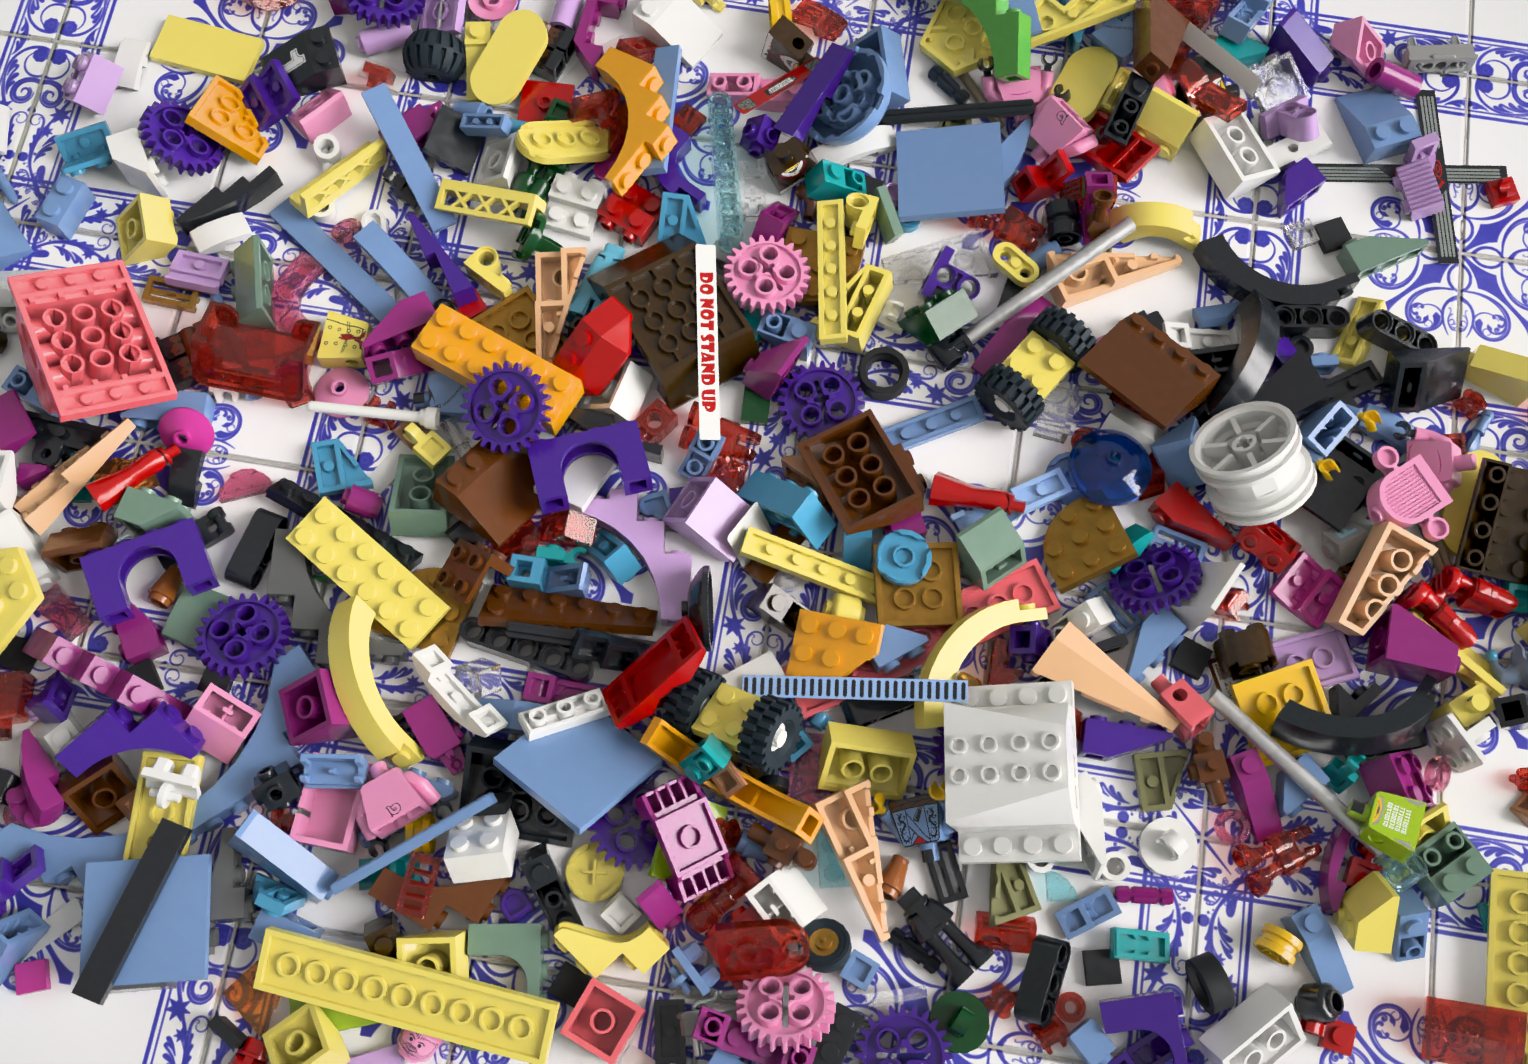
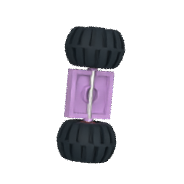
M425 0V7L420 16L419 29L410 34L402 49L403 64L411 77L418 81L450 84L458 81L466 67V51L462 42L454 35L462 34L466 0Z

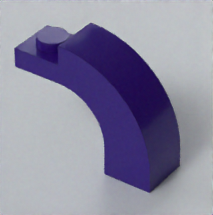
M673 124L672 132L678 142L669 153L667 173L654 175L655 182L661 195L663 192L690 195L694 209L701 214L707 207L706 193L684 179L677 170L680 162L691 151V136Z

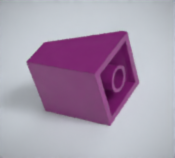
M1392 603L1374 623L1373 631L1369 637L1365 671L1421 683L1428 674L1438 679L1436 683L1438 684L1458 672L1461 665V658L1458 656L1459 646L1399 604Z
M318 668L278 691L290 746L358 738L339 702L330 669Z

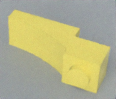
M491 21L465 22L467 102H481L471 89L470 76L472 69L494 34Z

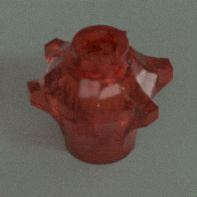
M732 455L716 459L717 465L706 476L717 477L737 494L745 484L744 478L749 468L748 463L733 460Z

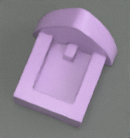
M1436 131L1412 140L1403 158V162L1408 164L1428 157L1431 167L1434 169L1436 161L1435 152L1441 140Z

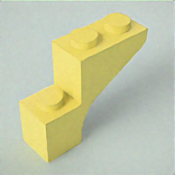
M649 920L637 930L625 935H613L572 922L562 921L554 928L553 934L557 947L564 953L569 951L577 959L575 961L577 967L586 975L590 972L595 979L622 953L624 954L622 959L632 970L638 969L644 974L670 949L669 940Z

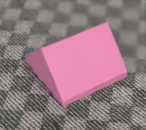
M327 87L287 116V118L311 144H314V140L319 135L329 133L352 116V112L342 91Z

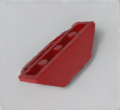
M614 296L609 297L580 320L553 359V365L582 381L583 396L602 395L631 354V322L633 314Z

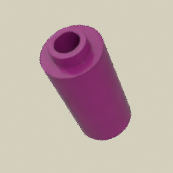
M1381 57L1374 59L1368 65L1365 72L1367 82L1404 99L1415 97L1422 88V78L1420 75Z

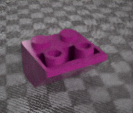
M1412 750L1389 754L1359 765L1360 774L1371 798L1376 792L1382 791L1427 803L1426 807L1435 804L1433 801V790L1425 782L1421 773L1422 766L1420 760L1412 753Z

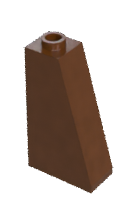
M1139 0L1136 3V8L1133 10V69L1152 85L1171 68L1189 20L1166 0Z

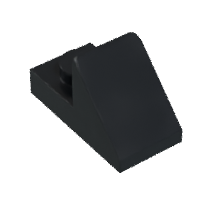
M1374 682L1367 687L1362 684L1349 694L1340 684H1336L1329 689L1328 693L1330 712L1336 716L1356 717L1384 690Z

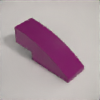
M26 729L22 732L20 746V781L29 810L37 824L41 826L62 816L64 799L56 789L60 772L30 730Z

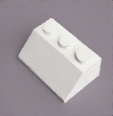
M1242 109L1206 117L1188 136V139L1226 200L1247 194L1281 172Z
M1267 982L1258 990L1253 991L1246 1000L1230 1010L1223 1019L1207 1029L1198 1038L1211 1064H1279L1307 1040L1292 1003Z

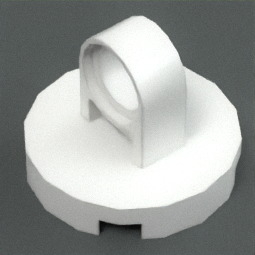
M1171 817L1157 818L1147 824L1139 834V857L1145 867L1156 875L1167 877L1181 875L1189 870L1197 859L1198 844L1196 836L1191 828L1179 819Z

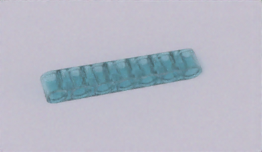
M714 91L708 97L707 122L718 244L722 252L732 254L733 248L739 250V244L741 241L743 242L744 232L732 103L730 96L726 92Z

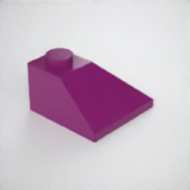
M802 336L761 352L756 360L751 358L743 369L746 375L742 384L769 401L783 383L784 378L789 375L797 364L810 338Z

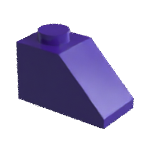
M1307 157L1299 162L1292 161L1282 171L1284 175L1278 183L1276 214L1279 219L1319 192L1327 180Z

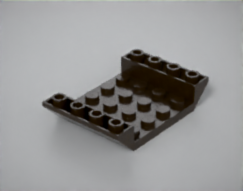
M680 233L587 277V281L600 301L614 296L633 314L631 322L632 339L659 380L657 391L670 411L699 397L695 248L697 243ZM716 274L720 386L743 374V369L751 358L756 360L760 353L752 327Z
M1483 457L1454 567L1500 580L1528 585V470L1513 467V464Z

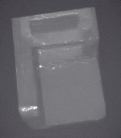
M479 658L455 666L456 678L476 700L502 690L501 664L486 658Z

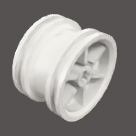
M1253 401L1230 407L1205 422L1195 433L1193 444L1189 447L1190 460L1199 478L1206 483V494L1211 502V506L1217 516L1227 523L1238 526H1256L1279 520L1302 506L1312 495L1316 487L1317 472L1310 453L1302 445V435L1296 418L1287 407L1279 403Z

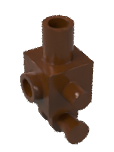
M1203 731L1192 742L1191 751L1194 755L1189 761L1190 764H1187V773L1190 781H1195L1197 789L1206 788L1210 806L1219 807L1228 804L1223 784H1226L1231 777L1223 749L1215 750L1212 733Z
M756 822L751 826L747 838L764 847L762 853L768 857L766 860L767 864L782 871L783 867L791 870L793 865L804 871L815 869L817 858L812 851L803 847L805 844L803 839L777 825L773 831Z

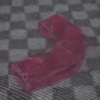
M302 251L276 281L271 296L273 300L272 315L281 333L292 344L309 357H312L319 349L323 331L302 314L301 301L307 289L325 271V268L306 252Z

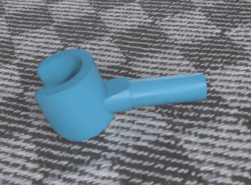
M819 712L811 718L809 724L822 732L828 721H834L827 714Z

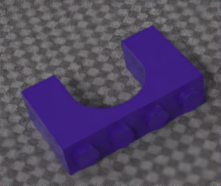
M636 420L620 421L617 424L605 427H593L578 433H566L551 439H540L530 443V448H527L542 515L570 509L564 476L568 467L575 460L588 455L606 457L617 466L625 496L653 490L651 473Z
M193 517L190 519H179L172 525L162 529H151L145 532L144 535L134 539H123L117 542L116 545L103 550H92L86 556L79 558L98 618L107 628L135 618L127 593L126 582L132 568L146 558L165 556L175 560L185 587L192 596L220 586L200 528Z
M1172 989L1099 1000L1105 1034L1132 1030L1152 1031L1160 1035L1170 1046L1173 1064H1194L1193 1059L1187 1060L1185 1047L1190 1046L1187 1027L1181 1028L1178 1015L1184 1014L1180 996H1174Z

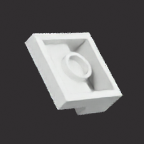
M566 171L563 175L556 173L548 193L549 201L543 214L547 217L545 229L591 242L598 224L597 211L608 198L606 187L597 179L591 178L587 182L580 180L572 172Z

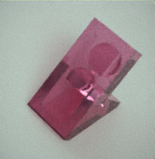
M58 583L54 584L43 594L44 599L37 607L39 613L49 619L66 639L71 642L94 623Z

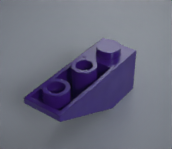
M1090 715V718L1086 717L1081 722L1077 757L1106 762L1165 743L1173 737V733L1165 732V728L1161 726L1148 725L1147 728L1137 727L1133 721L1119 720L1118 723L1107 721V717Z

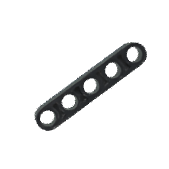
M472 616L465 618L459 626V633L465 643L480 651L572 682L585 684L591 681L594 676V667L591 661L571 658L568 652L569 649L563 646L507 638L505 645L495 647V639L499 636H506V627L478 625V617ZM471 628H481L478 636L474 638L467 637L468 631ZM526 645L534 646V651L529 656L520 655L522 647ZM552 654L561 656L559 663L556 665H548L546 663L547 658ZM585 663L588 665L585 673L580 675L573 673L575 665Z

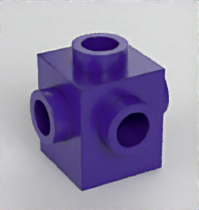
M766 114L747 119L746 125L742 130L739 146L746 150L753 158L759 159L764 157L767 153L774 150L778 144L781 133L773 128L776 122Z
M1032 621L1024 622V625H1010L1009 654L1022 658L1023 663L1036 664L1053 642L1051 630L1041 627L1039 622Z

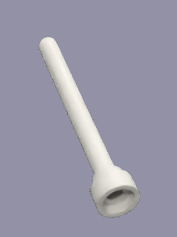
M309 401L306 405L307 410L310 412L419 422L425 429L437 430L440 423V409L436 407H427L426 409H421V411H410Z

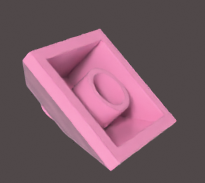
M1364 16L1334 24L1333 33L1330 36L1331 48L1365 79L1368 65L1376 58H1383L1385 43Z

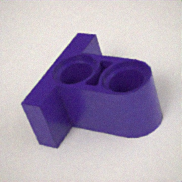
M945 245L941 247L917 294L924 298H931L935 288L944 291L952 287L953 291L960 289L964 281H968L972 285V292L968 295L970 300L978 296L981 288L979 281L975 277L949 264L955 250ZM941 268L949 273V280L945 284L937 279V273Z

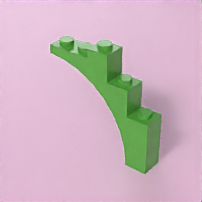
M958 0L968 7L980 21L989 39L993 55L995 78L1006 83L1030 80L1031 17L1022 13L1020 9H1009V0Z

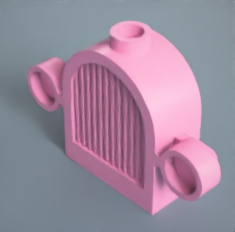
M1384 446L1375 451L1372 456V462L1377 469L1382 471L1384 477L1374 482L1368 490L1366 504L1369 518L1376 524L1390 521L1403 529H1408L1418 523L1427 540L1436 542L1445 538L1449 533V525L1443 518L1433 517V514L1453 500L1423 457L1419 454L1398 467L1399 455L1394 448Z

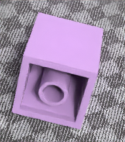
M690 477L661 521H664L665 525L718 560L734 563L738 558L727 537L751 506L717 477Z

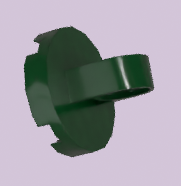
M536 211L532 227L522 226L515 241L520 245L518 251L513 249L512 258L524 263L534 250L539 252L561 251V248H564L558 242L543 235L547 221L545 215Z
M951 991L940 996L932 1005L928 1016L929 1022L936 1018L939 1019L936 1026L937 1031L946 1028L947 1032L941 1039L942 1041L948 1040L952 1042L951 1046L945 1048V1050L952 1053H968L977 1049L986 1040L990 1028L989 1014L985 1005L975 995L966 991Z

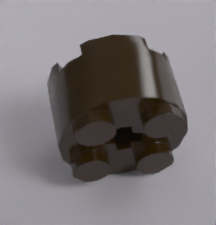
M1263 623L1250 624L1246 629L1235 632V629L1223 630L1218 633L1219 639L1212 644L1223 680L1227 679L1228 675L1232 676L1233 681L1260 675L1261 668L1269 665L1270 669H1274L1279 664L1268 629L1264 628Z

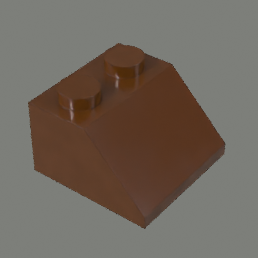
M93 522L89 524V527L63 528L61 532L50 534L41 551V557L63 573L83 570L79 558L86 556L92 550H103L114 546L118 538V531L105 522Z
M116 753L93 764L77 778L69 771L59 778L58 784L59 793L64 801L95 835H98L125 817L115 803L123 796L135 790L137 781L127 764Z

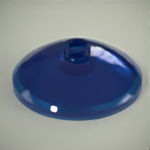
M1100 429L1085 434L1074 444L1068 458L1069 476L1076 489L1087 499L1101 505L1121 506L1133 502L1144 493L1152 476L1151 460L1145 448L1135 438L1118 430ZM1110 456L1116 457L1118 461H1113Z

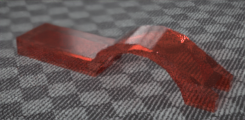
M1176 56L1171 68L1165 73L1175 78L1183 86L1190 102L1227 123L1247 110L1246 100L1210 81L1201 67L1190 58Z

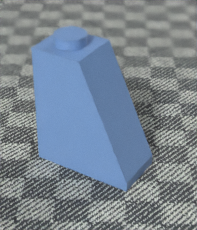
M30 907L0 920V986L14 971V965L21 963L51 927Z

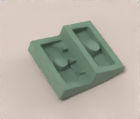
M185 587L165 623L161 633L162 637L193 649L197 648L198 646L194 641V638L199 636L196 628L205 627L200 620L201 617L210 618L211 615L208 609L211 608L217 611L220 609L218 602L221 601L225 605L228 604L229 596L214 590L192 596Z

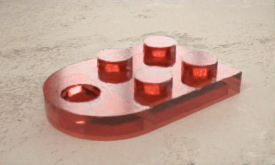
M779 918L715 923L721 981L789 976L802 969L809 959L810 942L808 934L802 926L794 921ZM791 943H799L802 945V947L798 950H790L787 948V946Z

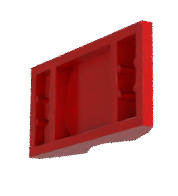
M1099 109L1095 116L1087 122L1094 130L1093 135L1097 134L1100 126H1105L1108 117L1107 114ZM1133 131L1125 148L1112 141L1107 145L1098 143L1096 147L1074 157L1083 159L1096 171L1112 172L1113 181L1127 184L1160 151V146Z
M686 615L601 691L614 725L619 730L654 714L660 699L669 694L674 687L689 682L700 666L706 650L690 618Z

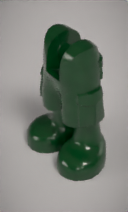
M526 158L528 169L526 172L523 171L518 174L511 190L537 194L546 202L556 173L563 175L564 172L568 171L570 164L545 165ZM546 166V170L542 178H537L540 172ZM516 208L515 210H513L514 214L517 213V211H518L517 208ZM527 210L521 211L520 218L525 219Z

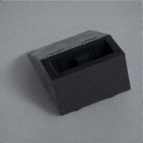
M1449 347L1388 350L1383 376L1385 383L1381 387L1379 399L1391 413L1420 412L1460 398L1471 348Z
M1344 436L1329 455L1323 457V460L1333 459L1339 467L1340 473L1336 470L1329 471L1328 473L1333 480L1327 481L1319 468H1315L1317 472L1316 487L1312 495L1301 507L1337 532H1340L1367 495L1371 485L1377 481L1382 472L1374 466L1372 462L1373 454Z

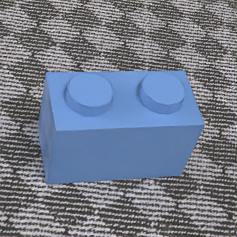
M61 173L34 217L47 232L70 241L96 197L84 182Z

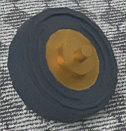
M829 918L816 919L810 922L800 932L797 943L799 956L808 968L811 967L813 971L820 973L834 972L843 967L848 961L852 949L850 934L844 925Z

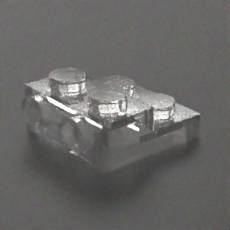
M1277 51L1264 58L1265 64L1259 66L1258 62L1247 67L1263 80L1252 96L1245 91L1249 101L1255 99L1261 113L1300 94L1307 96V99L1311 97L1290 51L1282 55Z

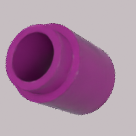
M353 484L351 489L345 488L340 503L345 504L343 509L345 511L367 519L370 517L377 519L384 498L379 497V493Z

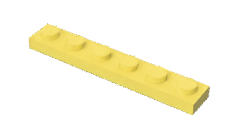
M843 199L817 201L820 345L848 343Z
M751 526L748 527L739 555L835 592L857 597L861 602L876 607L873 573Z

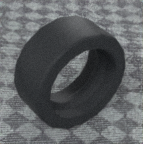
M878 347L870 350L860 360L857 378L860 381L861 390L868 397L878 401L893 400L900 396L907 386L910 372L908 361L902 353L894 348ZM885 361L895 365L899 371L898 381L889 387L876 386L868 379L867 372L871 364Z
M1208 951L1185 961V971L1189 984L1200 1005L1207 1013L1213 1015L1234 1006L1235 995L1231 982L1215 955Z

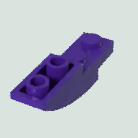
M36 844L11 862L4 857H0V917L7 912L6 900L13 897L19 890L39 878L46 871L44 849Z

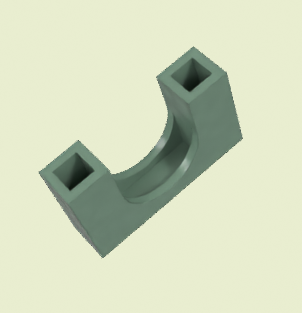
M542 923L468 924V956H503L514 959L525 972L527 979L526 993L548 999V994L543 993V980H548L549 963L544 961V949H549L550 942L549 930H545V925ZM463 1045V1051H482Z

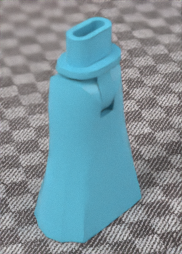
M607 243L604 250L600 251L592 261L580 286L573 295L566 318L569 323L576 316L583 318L607 300V298L602 301L599 300L587 281V277L624 260L623 256L626 250L623 247Z

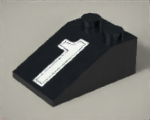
M328 24L302 31L260 59L262 69H264L271 58L280 60L300 97L323 91L327 87L334 88L347 84L336 43Z

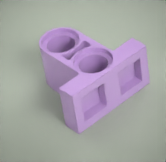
M1300 94L1258 114L1261 137L1263 139L1270 140L1278 135H1282L1299 142H1308L1319 137L1317 110L1308 106V99L1305 95Z

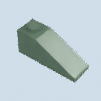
M1367 236L1359 240L1353 238L1342 245L1343 249L1336 259L1346 275L1356 272L1361 280L1419 256L1429 245V241L1419 238Z

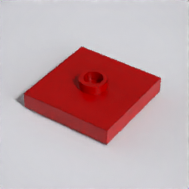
M527 80L522 89L517 120L527 122L544 121L554 97L573 105L575 85Z

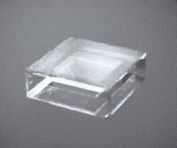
M1310 218L1286 224L1283 228L1293 251L1316 245L1320 241Z

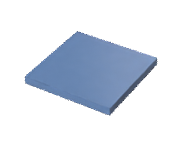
M1000 122L896 132L898 216L900 222L1005 213Z
M608 716L532 741H528L524 734L493 758L494 766L578 835L582 834L657 771L663 763V759L640 743L639 740L625 729L619 730L615 727L613 720Z
M212 855L179 856L113 987L208 980ZM140 859L86 863L79 977Z

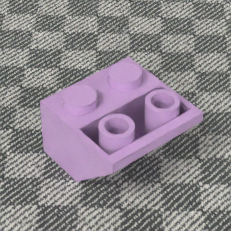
M83 51L81 55H76L72 63L74 72L71 78L67 77L62 85L61 91L64 92L62 98L104 116L124 68L95 53Z

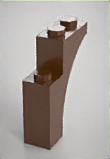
M384 867L367 894L430 932L433 926L439 929L447 917L448 913L444 911L446 905L477 924L480 919L487 921L495 908V905L491 903L497 892L503 895L512 879L506 877L473 881L456 886H430L408 880Z

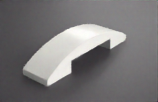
M878 125L868 135L852 144L844 146L821 144L811 151L818 162L825 159L844 165L874 153L879 157L897 150L896 134L891 125Z
M1164 321L1162 323L1163 332L1167 333L1171 339L1188 350L1240 344L1242 326H1234L1230 330L1189 328L1188 323Z
M435 644L412 654L411 658L415 668L429 692L440 706L459 724L484 738L507 727L508 722L490 703L482 706L450 672L453 663Z

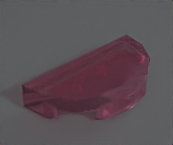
M253 468L238 470L229 475L230 478L224 483L223 488H220L219 501L223 504L265 494L267 488L273 484V481L264 473Z

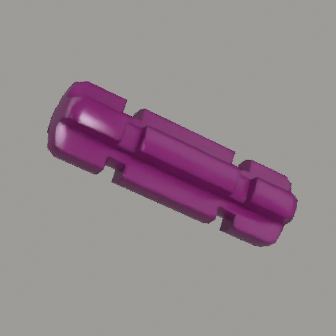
M1117 886L1114 890L1115 900L1119 903L1131 901V903L1157 904L1159 902L1160 905H1170L1174 902V892L1171 888H1159L1157 890V887L1133 886L1130 889L1129 886Z

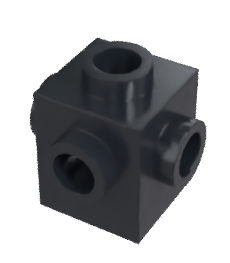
M287 761L275 767L272 765L261 769L257 776L253 778L255 788L251 790L253 797L259 806L264 804L269 812L288 807L293 802V799L302 795L301 784Z

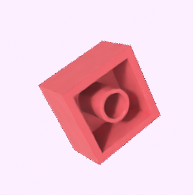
M592 977L560 1033L607 1063L616 1064L647 1010Z

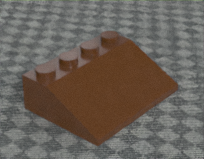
M1136 312L1119 321L1077 364L1161 430H1165L1206 401L1221 376L1209 364L1202 362L1187 348L1179 345L1167 333L1160 331L1148 322L1145 317Z
M871 409L796 444L798 451L846 535L896 524L924 511L922 493Z
M510 420L507 423L506 430L509 434L515 431L516 423L514 420ZM481 439L435 480L433 501L499 548L541 507L538 494L534 493L535 481L527 448L520 444V452H514L511 447L509 454L502 453L501 447L498 452L491 451V444L487 448L480 446ZM529 439L530 443L535 442L534 440Z

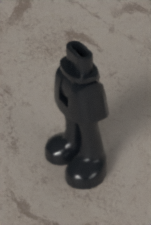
M914 886L897 901L899 906L905 911L903 916L906 918V923L919 945L926 943L950 972L948 984L953 991L957 990L974 971L938 935L941 931L962 951L975 971L995 954L989 946L977 945L967 937L951 919L954 913L949 908L931 897L928 898L927 894L922 896Z

